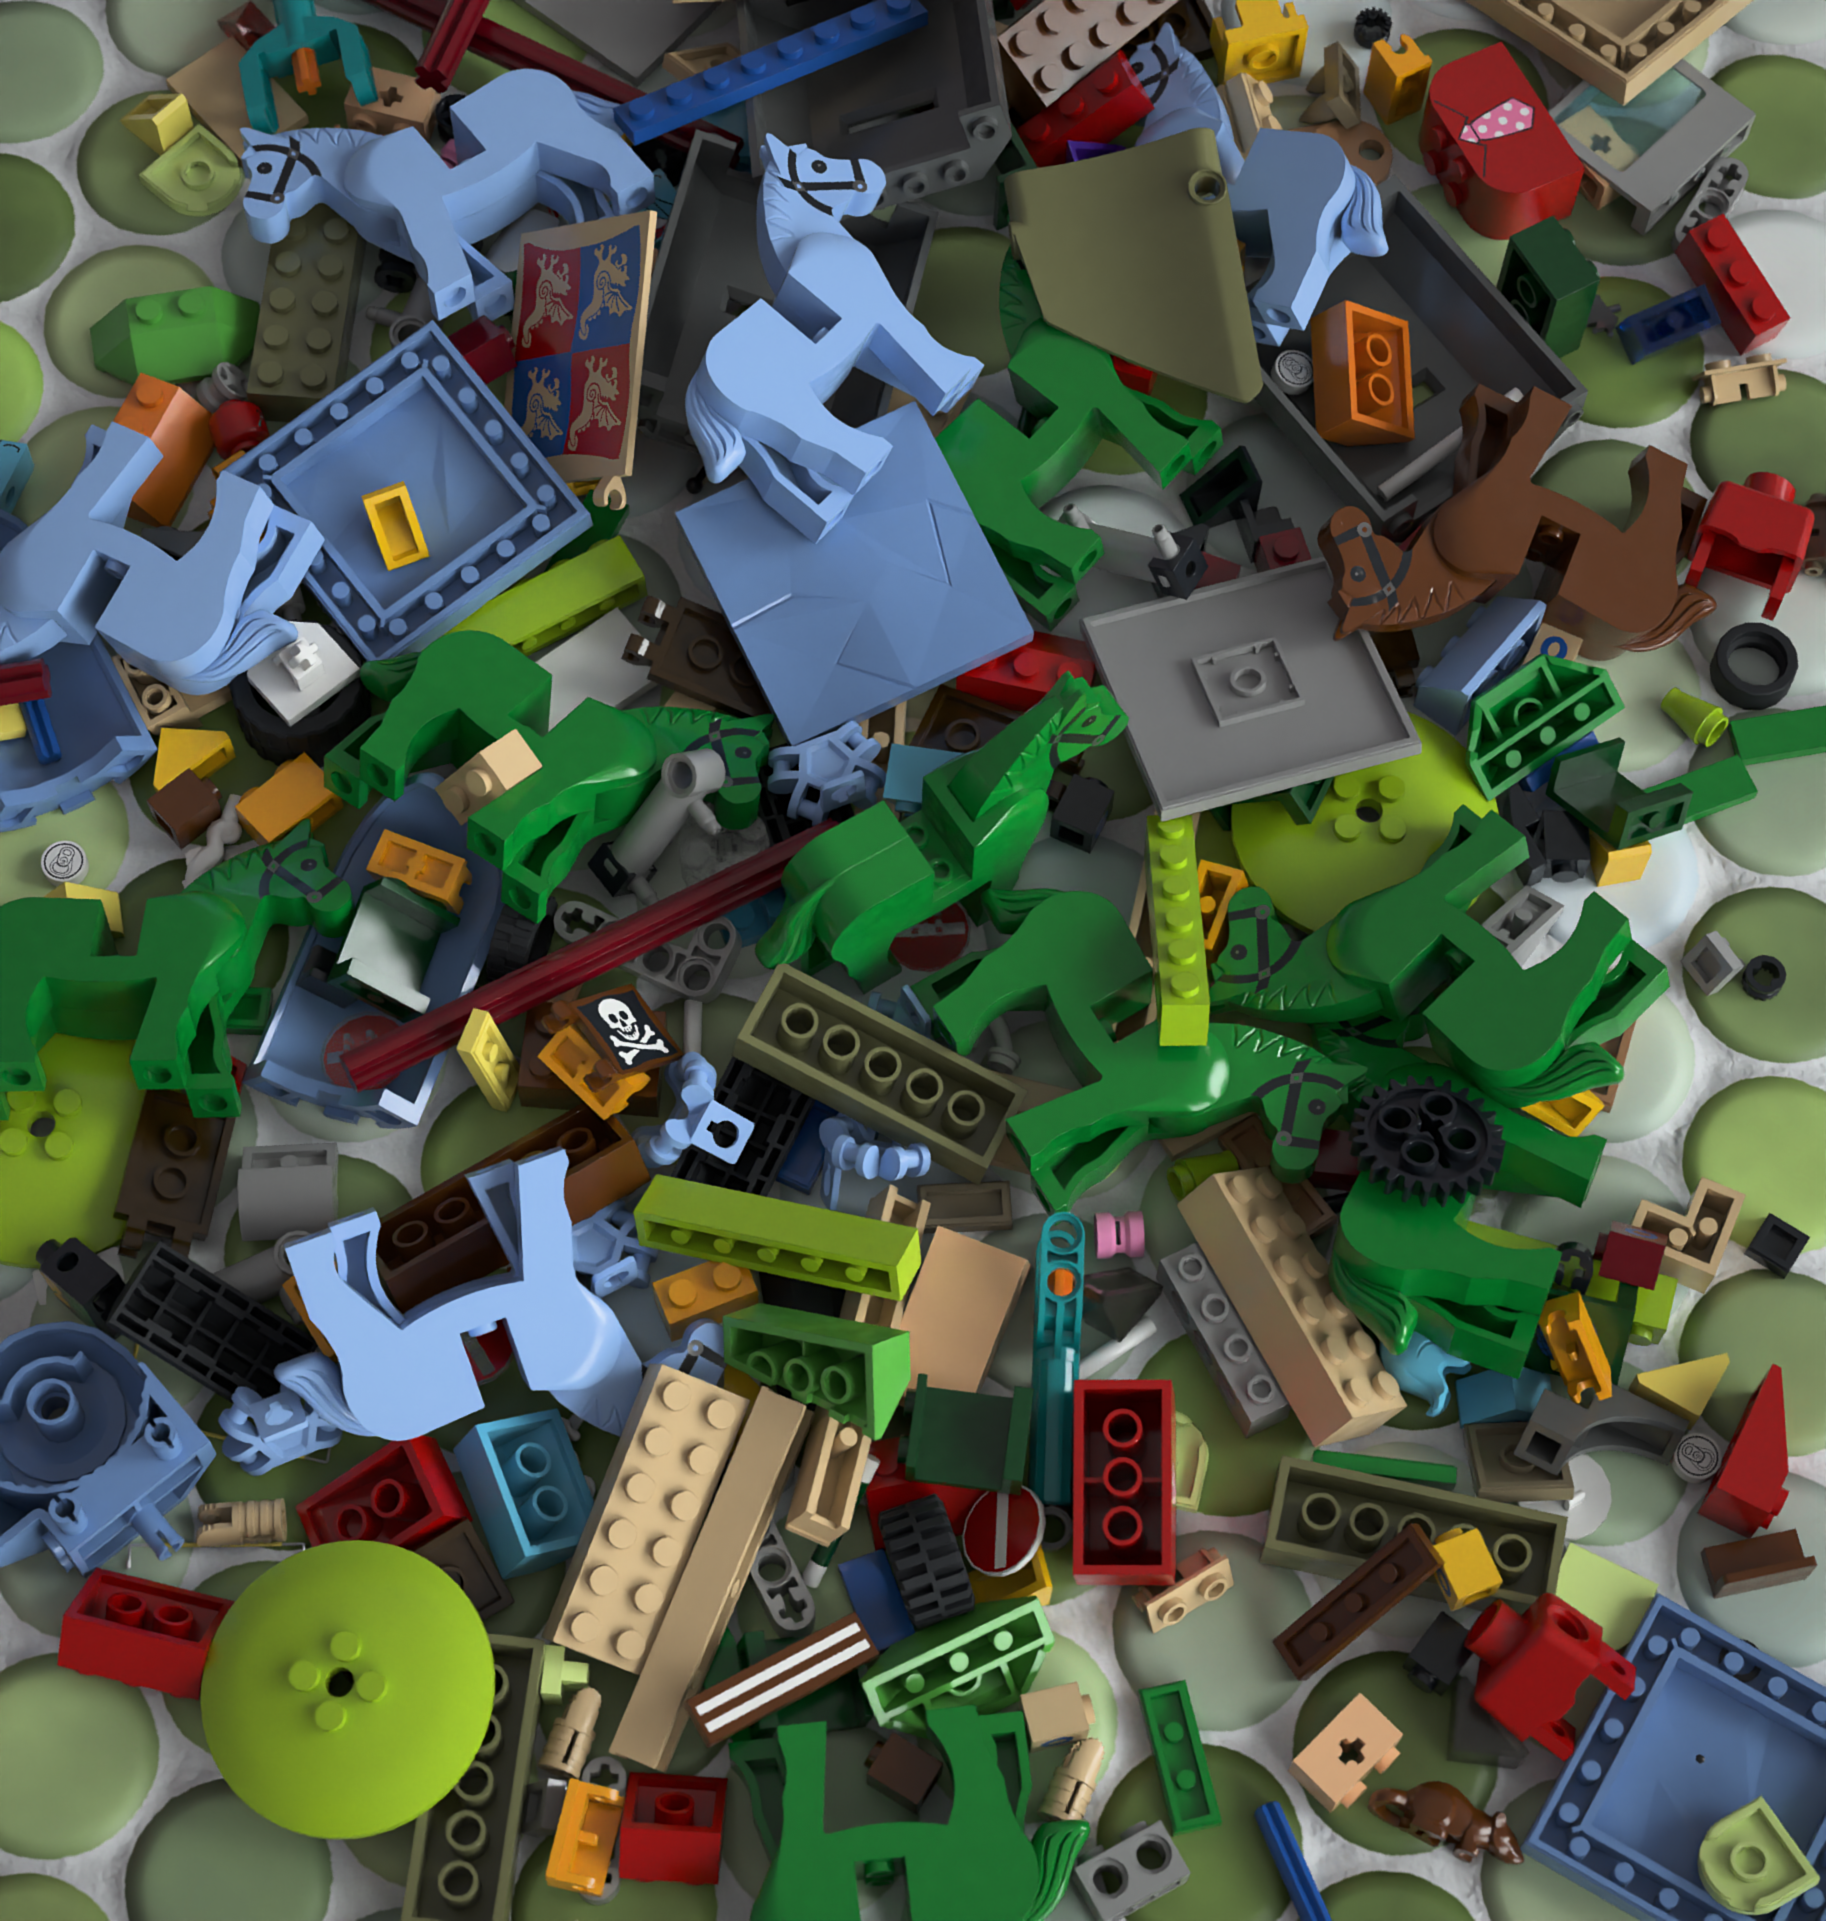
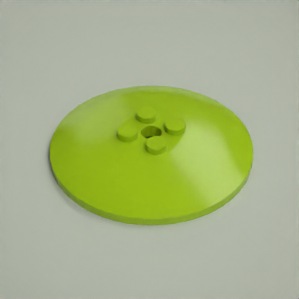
M1407 712L1422 742L1421 754L1334 776L1311 824L1296 825L1280 801L1232 804L1231 836L1241 870L1244 871L1251 887L1263 888L1269 894L1277 915L1299 930L1312 934L1335 918L1349 903L1419 874L1428 858L1446 840L1453 823L1454 812L1462 804L1466 805L1481 818L1491 809L1499 815L1496 799L1493 798L1489 802L1485 799L1465 764L1466 748L1444 729L1429 720ZM1361 807H1371L1379 813L1380 819L1370 823L1364 822L1359 819L1356 810ZM1480 894L1472 900L1468 909L1475 903Z
M55 1033L38 1051V1056L47 1079L45 1091H13L5 1093L11 1110L9 1120H0V1264L19 1268L40 1269L41 1264L36 1261V1253L42 1244L51 1239H55L63 1245L69 1238L76 1237L95 1254L120 1244L126 1221L113 1218L145 1091L138 1090L129 1062L136 1040L91 1039ZM168 1089L181 1093L180 1089ZM50 1118L55 1121L53 1131L47 1136L36 1137L30 1133L33 1123L38 1119Z
M338 1541L312 1547L284 1559L253 1581L231 1606L218 1627L209 1648L201 1683V1713L206 1741L215 1764L231 1789L250 1808L278 1826L298 1834L333 1840L357 1839L384 1833L402 1826L428 1811L446 1796L471 1765L487 1732L495 1694L493 1653L482 1619L471 1600L455 1581L429 1560L404 1548L375 1541ZM341 1671L351 1672L354 1677V1685L351 1691L345 1696L334 1697L330 1692V1682L333 1676Z

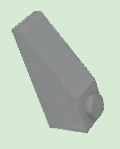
M1525 885L1481 925L1510 952L1522 967L1562 914L1564 905ZM1450 976L1447 983L1448 986L1453 983Z

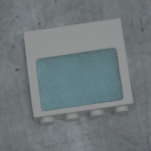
M1684 59L1678 61L1624 106L1583 80L1577 87L1574 85L1569 86L1559 98L1558 104L1550 111L1547 109L1580 161L1609 182L1610 187L1637 207L1631 227L1643 236L1706 178L1717 160L1728 157L1748 138L1756 113Z

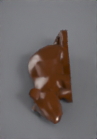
M1429 1781L1419 1784L1408 1791L1396 1788H1383L1376 1790L1369 1798L1368 1810L1374 1816L1399 1828L1403 1832L1411 1834L1432 1847H1438L1441 1840L1453 1843L1455 1845L1452 1851L1453 1856L1465 1863H1471L1473 1857L1477 1858L1480 1852L1478 1848L1486 1850L1506 1864L1518 1865L1524 1862L1517 1838L1506 1824L1507 1817L1505 1813L1498 1811L1493 1816L1488 1815L1484 1811L1475 1808L1457 1788L1449 1783ZM1385 1804L1395 1805L1404 1813V1816L1400 1817L1393 1813Z

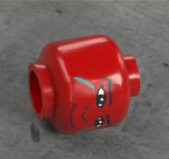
M239 399L228 400L220 405L219 409L213 413L209 420V431L216 451L223 460H226L240 450L247 453L271 436L260 407L252 402Z

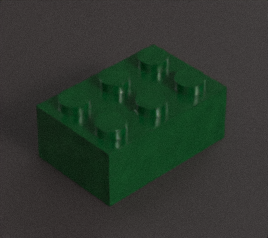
M1553 215L1510 236L1496 288L1550 349L1561 358L1578 350L1600 283V277L1594 263L1586 260L1576 247L1572 233L1567 228H1562Z

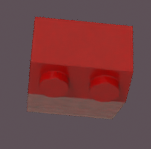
M1775 1364L1771 1365L1753 1391L1724 1453L1720 1467L1715 1473L1697 1514L1748 1539L1753 1536L1759 1527L1768 1529L1774 1516L1777 1517L1789 1494V1490L1782 1487L1789 1472L1782 1368Z
M424 1435L409 1440L391 1441L295 1506L312 1547L338 1541L363 1540L386 1543L409 1550L462 1519L464 1516L470 1522L473 1521L436 1438Z

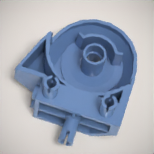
M71 1321L37 1324L8 1336L0 1343V1568L50 1549V1552L66 1572L75 1567L85 1579L93 1573L96 1567L102 1566L139 1535L155 1552L156 1557L160 1561L172 1556L168 1551V1547L161 1540L162 1538L170 1544L175 1552L184 1544L183 1537L178 1535L164 1518V1515L188 1496L217 1454L210 1440L143 1361L139 1363L126 1347L98 1328ZM68 1408L62 1416L48 1420L54 1410Z

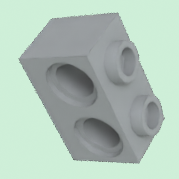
M1161 1820L1149 1827L1145 1821H1141L1119 1835L1122 1842L1106 1851L1103 1845H1098L1076 1859L1079 1866L1074 1868L1071 1878L1095 1921H1119L1187 1882L1191 1872ZM1144 1848L1155 1849L1162 1856L1163 1865L1155 1870L1145 1869L1138 1863L1136 1853ZM1101 1872H1110L1118 1878L1120 1889L1113 1894H1103L1094 1886V1876Z

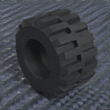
M934 1493L879 1512L878 1526L910 1621L919 1629L974 1610V1593L943 1501Z

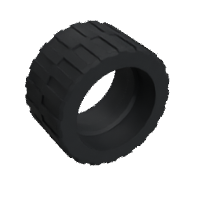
M294 619V620H286V621H293V622L318 623V621L308 620V619H307V621H297V619ZM319 623L351 660L361 668V656L358 650L352 646L351 640L345 634H340L336 628L328 624L323 625ZM247 671L238 674L229 683L241 731L244 732L247 743L257 751L260 757L273 762L276 766H280L290 759L295 760L305 752L319 768L324 767V756L371 717L370 693L361 682L360 676L341 689L336 700L326 710L315 716L301 719L291 727L282 718L268 713L260 706L263 697L248 681Z

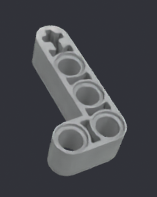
M569 901L561 905L556 911L554 928L567 944H571L590 935L589 932L580 928H576L573 931L569 927L572 920L579 922L583 919L591 929L598 931L620 919L583 902ZM721 916L698 927L687 949L668 942L616 968L686 1000L691 999L702 1002V1004H708L714 1001L721 993L740 954L742 940L732 922L726 917ZM717 930L728 931L730 939L725 947L717 950L708 947V940L713 932ZM658 952L669 954V962L665 969L659 972L648 970V962L652 955ZM701 970L710 973V980L705 988L697 991L689 989L688 982L693 973Z
M731 1458L727 1459L726 1464L718 1481L717 1487L711 1499V1505L713 1504V1501L716 1497V1494L718 1492L717 1488L719 1487L724 1478ZM795 1464L786 1483L783 1493L786 1490H788L794 1482ZM771 1519L748 1574V1579L774 1631L780 1638L810 1635L815 1626L813 1598L773 1519ZM771 1563L778 1564L785 1570L784 1576L773 1582L766 1581L759 1575L761 1568ZM788 1593L789 1602L796 1613H802V1620L795 1623L791 1617H785V1602L782 1597Z

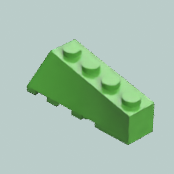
M758 1303L723 1316L725 1363L769 1386L778 1384L792 1392V1398L804 1404L815 1403L828 1410V1416L842 1424L851 1422L861 1427L862 1434L873 1440L882 1438L911 1379L909 1331L764 1303Z

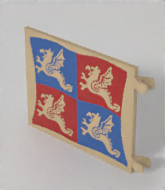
M652 210L521 233L511 330V336L515 343V347L511 351L517 367L507 372L504 408L565 483L600 480L593 492V503L598 507L607 506L609 502L608 495L610 494V509L620 510L626 505L627 496L621 477L632 476L657 220V212Z

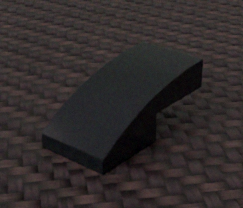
M1517 783L1509 788L1503 805V819L1526 837L1530 857L1518 865L1515 870L1523 886H1532L1541 882L1548 862L1533 840L1540 817Z

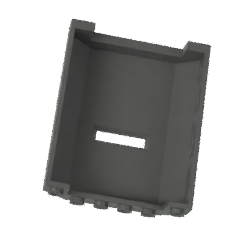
M736 0L741 56L876 0ZM918 0L928 11V25L746 99L752 178L758 192L765 173L759 150L762 145H765L764 138L767 133L775 136L787 147L806 143L809 149L818 152L826 158L841 160L866 159L874 162L882 169L886 185L873 211L983 179L1012 137L992 0ZM934 103V109L849 134V128ZM843 215L840 221L854 216Z
M696 129L651 274L637 418L639 419L638 428L646 437L701 455L691 436L686 419L685 397L689 383L698 370L712 338L737 318V316L725 313L728 300L751 307L759 299H763L772 306L775 294L767 282L759 255L756 224L758 189L753 181L752 174L728 168L737 143L724 139L717 134L706 133ZM906 201L896 204L889 222L875 218L871 214L860 217L854 216L839 221L853 239L865 245L873 253L895 295L907 311L913 315L939 212L925 208L919 203ZM853 367L840 387L822 405L838 420L855 429L887 414L893 386Z
M1393 175L1376 186L1382 206L1383 231L1389 248L1387 253L1380 257H1371L1350 252L1328 277L1310 318L1347 300L1408 321L1412 389L1424 382L1434 393L1413 407L1415 439L1403 443L1345 446L1323 439L1317 433L1314 381L1306 392L1291 395L1281 391L1271 377L1273 364L1278 356L1285 351H1301L1312 359L1310 319L1304 331L1290 328L1279 347L1256 342L1263 387L1254 399L1346 506L1357 507L1368 516L1374 534L1384 536L1393 543H1403L1445 501L1452 498L1455 458L1459 449L1388 501L1381 497L1377 487L1462 426L1459 408L1463 399L1479 383L1503 396L1515 387L1524 396L1535 386L1572 405L1549 447L1568 427L1576 423L1583 415V406L1588 390L1399 178ZM1261 278L1246 286L1247 294L1256 286Z

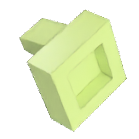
M546 1645L541 1697L543 1704L563 1706L565 1691L577 1692L581 1691V1688L589 1686V1664L568 1661L565 1646Z

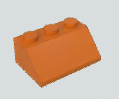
M1347 300L1310 318L1317 433L1323 439L1345 446L1403 443L1414 440L1415 429L1408 321Z
M140 373L113 422L149 437L164 457L133 495L127 517L156 528L161 526L171 527L215 448L209 431V420L213 414L180 387Z

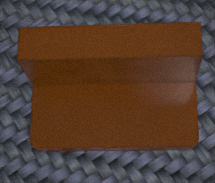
M1796 1529L1706 1547L1700 1553L1714 1599L1805 1580L1817 1567L1815 1556L1804 1557Z

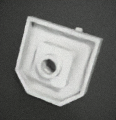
M288 621L294 624L298 631L296 641L273 652L247 671L248 681L289 727L360 676V668L319 623Z

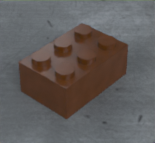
M544 1002L528 1010L526 1014L517 1085L520 1103L524 1107L571 1110L584 1101L537 1057L555 1035L550 1034L540 1021L543 1016L552 1013L550 1007L554 1004L553 1002ZM653 1011L668 1032L666 1012ZM664 1065L645 1071L644 1073L651 1080L643 1089L634 1092L626 1100L629 1102L627 1107L615 1114L658 1118Z

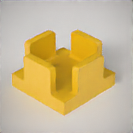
M1236 0L1235 9L1242 27L1226 30L1221 16L1213 18L1210 44L1218 64V85H1226V81L1239 73H1247L1258 82L1261 80L1265 84L1300 77L1309 27L1304 14L1297 15L1293 2L1284 3L1282 12L1278 0Z

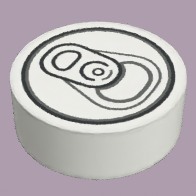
M1285 351L1278 356L1272 366V380L1281 391L1287 394H1302L1309 389L1314 381L1313 361L1301 351Z
M72 841L53 843L44 851L41 858V867L46 879L56 887L63 882L81 883L89 870V863L84 850Z
M1691 1433L1682 1437L1671 1458V1464L1675 1473L1681 1479L1689 1483H1703L1710 1480L1719 1469L1722 1459L1721 1451L1717 1443L1709 1436L1701 1433Z

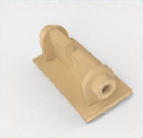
M1771 353L1747 357L1746 364L1731 367L1730 360L1705 364L1706 371L1692 378L1693 381L1704 380L1705 386L1699 388V397L1701 403H1709L1710 406L1741 401L1739 385L1744 384L1747 400L1774 397L1779 395V391L1786 390V378L1784 374H1778L1777 367L1787 363V358L1772 360Z
M1215 1547L1208 1551L1202 1548L1176 1564V1572L1181 1577V1580L1175 1582V1585L1138 1586L1139 1592L1134 1594L1132 1598L1140 1612L1146 1611L1153 1634L1166 1626L1180 1622L1186 1614L1207 1601L1218 1599L1227 1589L1234 1586L1229 1560L1226 1555L1221 1557Z

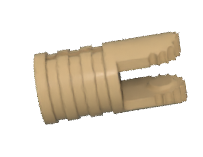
M283 1498L275 1500L264 1499L261 1501L250 1500L247 1502L210 1503L198 1506V1519H200L199 1522H203V1527H199V1530H196L197 1546L214 1547L286 1541L287 1514Z
M583 1687L581 1691L571 1695L572 1698L568 1700L569 1704L566 1705L562 1718H555L553 1729L547 1738L548 1742L545 1744L542 1757L539 1758L537 1766L542 1770L566 1780H570V1778L579 1780L580 1772L584 1768L586 1757L591 1750V1744L596 1737V1732L593 1731L599 1715L598 1709L601 1708L600 1704L603 1702L601 1700L602 1695L599 1694V1690H595V1687Z
M1085 1738L1071 1744V1748L1068 1749L1069 1753L1065 1755L1061 1767H1056L1053 1774L1054 1777L1048 1785V1791L1045 1793L1043 1803L1037 1812L1038 1816L1045 1821L1052 1822L1084 1818L1086 1807L1089 1805L1092 1799L1091 1795L1097 1786L1094 1781L1101 1767V1760L1104 1759L1103 1754H1105V1747L1102 1746V1742H1099L1098 1738Z

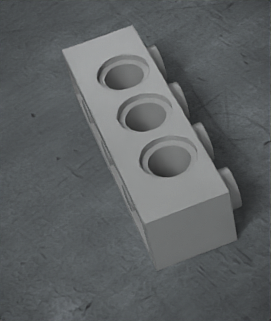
M1198 1242L1161 1259L1156 1280L1245 1438L1247 1439L1287 1419L1291 1409L1290 1403Z

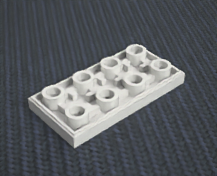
M617 607L535 662L552 674L548 732L587 697L621 710L658 685V683L646 679L651 667L633 665L621 659L631 633L639 636L641 634Z

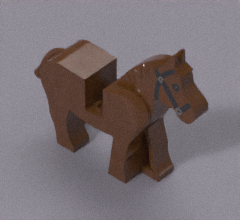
M1479 383L1463 399L1459 408L1463 436L1461 446L1455 458L1453 496L1424 521L1405 551L1398 548L1386 537L1374 534L1368 516L1354 506H1346L1339 509L1321 526L1317 542L1334 579L1331 591L1332 598L1327 603L1339 617L1333 634V640L1340 641L1358 629L1374 632H1395L1422 627L1454 615L1467 607L1471 602L1486 604L1519 575L1526 558L1533 562L1546 564L1533 598L1534 600H1541L1547 605L1542 622L1583 639L1578 652L1579 656L1589 660L1606 661L1614 659L1626 651L1648 652L1659 649L1675 641L1692 624L1706 618L1717 608L1716 601L1706 592L1690 584L1678 585L1676 565L1687 556L1708 499L1683 487L1687 463L1649 445L1632 460L1628 469L1631 485V509L1627 523L1621 532L1609 521L1584 505L1562 494L1532 484L1530 481L1532 474L1572 408V405L1535 386L1518 402H1515Z

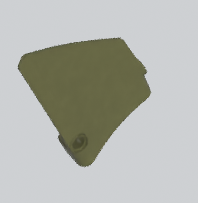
M1205 127L1193 128L1126 150L1065 164L1019 171L1005 178L1004 187L1010 217L1008 229L1013 260H1021L1024 264L1043 320L1049 326L1132 364L1236 402H1251L1261 392L1263 381L1227 182L1222 175L1215 133L1212 129ZM1211 195H1214V196L1216 197V198L1211 199V200H1204V199H1203V198L1209 197V196H1211Z

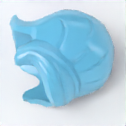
M1415 1331L1407 1349L1400 1355L1391 1354L1380 1341L1379 1357L1385 1370L1395 1378L1399 1385V1390L1429 1402L1431 1407L1426 1412V1416L1435 1417L1443 1413L1450 1402L1451 1393L1446 1383V1374L1465 1375L1472 1368L1470 1362L1447 1354L1434 1342Z

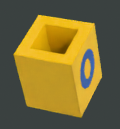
M1455 1528L1435 1538L1436 1545L1433 1546L1445 1564L1433 1574L1451 1612L1496 1594L1503 1580L1478 1528L1463 1533L1461 1528Z

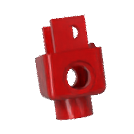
M1755 472L1745 479L1744 485L1726 480L1720 482L1713 493L1687 554V558L1692 563L1684 584H1690L1697 588L1704 567L1769 589L1770 592L1761 617L1773 621L1784 595L1791 591L1802 567L1814 524V513L1807 507L1793 503L1796 492L1795 488L1788 480L1777 474Z
M1544 1593L1539 1596L1522 1615L1501 1599H1497L1477 1618L1464 1641L1465 1647L1480 1658L1474 1690V1698L1478 1705L1520 1742H1524L1529 1736H1532L1564 1762L1574 1752L1576 1728L1562 1717L1575 1704V1693L1580 1684L1592 1674L1618 1696L1626 1700L1635 1690L1636 1666L1602 1641V1626L1552 1593Z

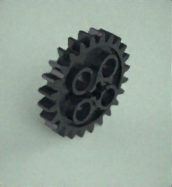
M1411 1075L1407 1078L1406 1086L1402 1087L1396 1080L1390 1079L1387 1091L1376 1085L1373 1089L1372 1098L1363 1096L1360 1108L1354 1109L1348 1141L1352 1142L1350 1156L1359 1157L1356 1167L1358 1171L1370 1170L1368 1178L1370 1184L1383 1180L1385 1182L1383 1193L1388 1195L1395 1189L1402 1191L1401 1200L1404 1203L1412 1195L1419 1196V1202L1422 1207H1426L1429 1197H1435L1441 1207H1446L1448 1196L1452 1195L1455 1200L1462 1204L1465 1202L1467 1191L1478 1197L1481 1194L1483 1184L1491 1186L1495 1173H1499L1506 1141L1501 1139L1504 1129L1503 1125L1494 1124L1495 1111L1482 1112L1485 1101L1483 1098L1473 1101L1467 1099L1469 1088L1465 1087L1457 1093L1451 1091L1452 1083L1450 1080L1445 1081L1441 1087H1437L1434 1085L1432 1076H1427L1425 1084L1418 1085Z

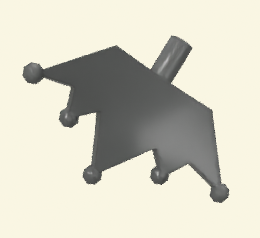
M1596 294L1585 328L1596 327L1592 329L1593 334L1605 331L1608 337H1612V331L1618 322V317L1613 313L1621 311L1620 304L1607 307L1601 297Z

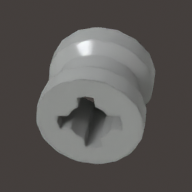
M221 362L212 370V377H205L197 385V397L201 404L213 414L222 403L228 400L239 399L244 401L247 398L248 379L235 365Z

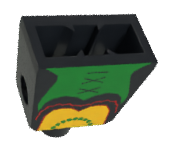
M76 1237L69 1238L63 1245L55 1239L48 1240L42 1244L36 1253V1261L41 1264L39 1271L56 1297L85 1325L98 1328L116 1340L121 1334L105 1323L114 1302L126 1285L119 1273Z

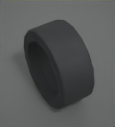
M1743 623L1732 627L1720 638L1710 663L1711 682L1717 693L1731 705L1745 710L1766 709L1776 705L1787 695L1798 669L1797 651L1790 638L1778 628L1764 623ZM1740 648H1756L1764 651L1775 660L1779 667V675L1773 683L1767 685H1753L1744 682L1732 672L1728 664L1730 654Z

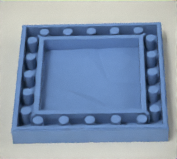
M433 319L223 469L260 486L275 506L312 521L325 541L301 582L342 634H345L351 640L352 646L358 650L364 662L393 658L411 652H421L433 641L481 608L486 602L499 595L593 526L588 510ZM404 481L430 556L388 571L364 510L361 496ZM268 520L263 529L264 535L266 534L268 529Z
M916 401L855 428L870 435L883 437L893 447L882 468L854 495L842 519L816 545L763 501L750 478L675 512L676 523L771 713L775 715L774 719L788 746H796L837 731L850 721H856L857 723L865 721L1033 641L1034 631ZM818 473L827 482L839 486L825 475Z
M1656 1593L1635 1634L1622 1654L1625 1659L1636 1666L1634 1692L1624 1700L1605 1686L1574 1745V1752L1564 1763L1520 1846L1521 1852L1640 1921H1826V1687L1663 1595ZM1722 1648L1729 1650V1653L1719 1664V1653ZM1754 1666L1761 1668L1759 1675L1750 1682L1743 1683L1732 1677L1736 1674H1748ZM1700 1754L1705 1757V1762L1701 1764L1696 1761V1756ZM1762 1796L1821 1879L1816 1886L1771 1912L1760 1915H1745L1723 1907L1710 1896L1700 1879L1697 1859L1699 1848L1707 1831L1716 1822Z

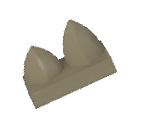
M1337 41L1324 48V66L1315 73L1306 86V91L1323 94L1307 107L1299 118L1300 122L1320 123L1338 118L1346 129L1361 123L1359 67Z

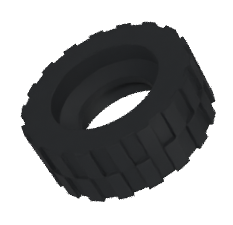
M549 896L546 905V916L538 924L505 904L495 926L487 957L486 973L488 981H495L547 955L555 931L554 916L558 907L555 897Z

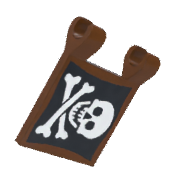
M632 983L572 1002L556 1001L550 1007L552 1013L543 1016L540 1020L550 1034L558 1033L576 1023L601 1059L593 1065L594 1072L586 1074L583 1078L593 1093L605 1089L618 1080L679 1061L684 1056V1053Z

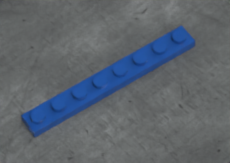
M876 0L613 108L614 122L634 145H638L928 25V11L918 0Z

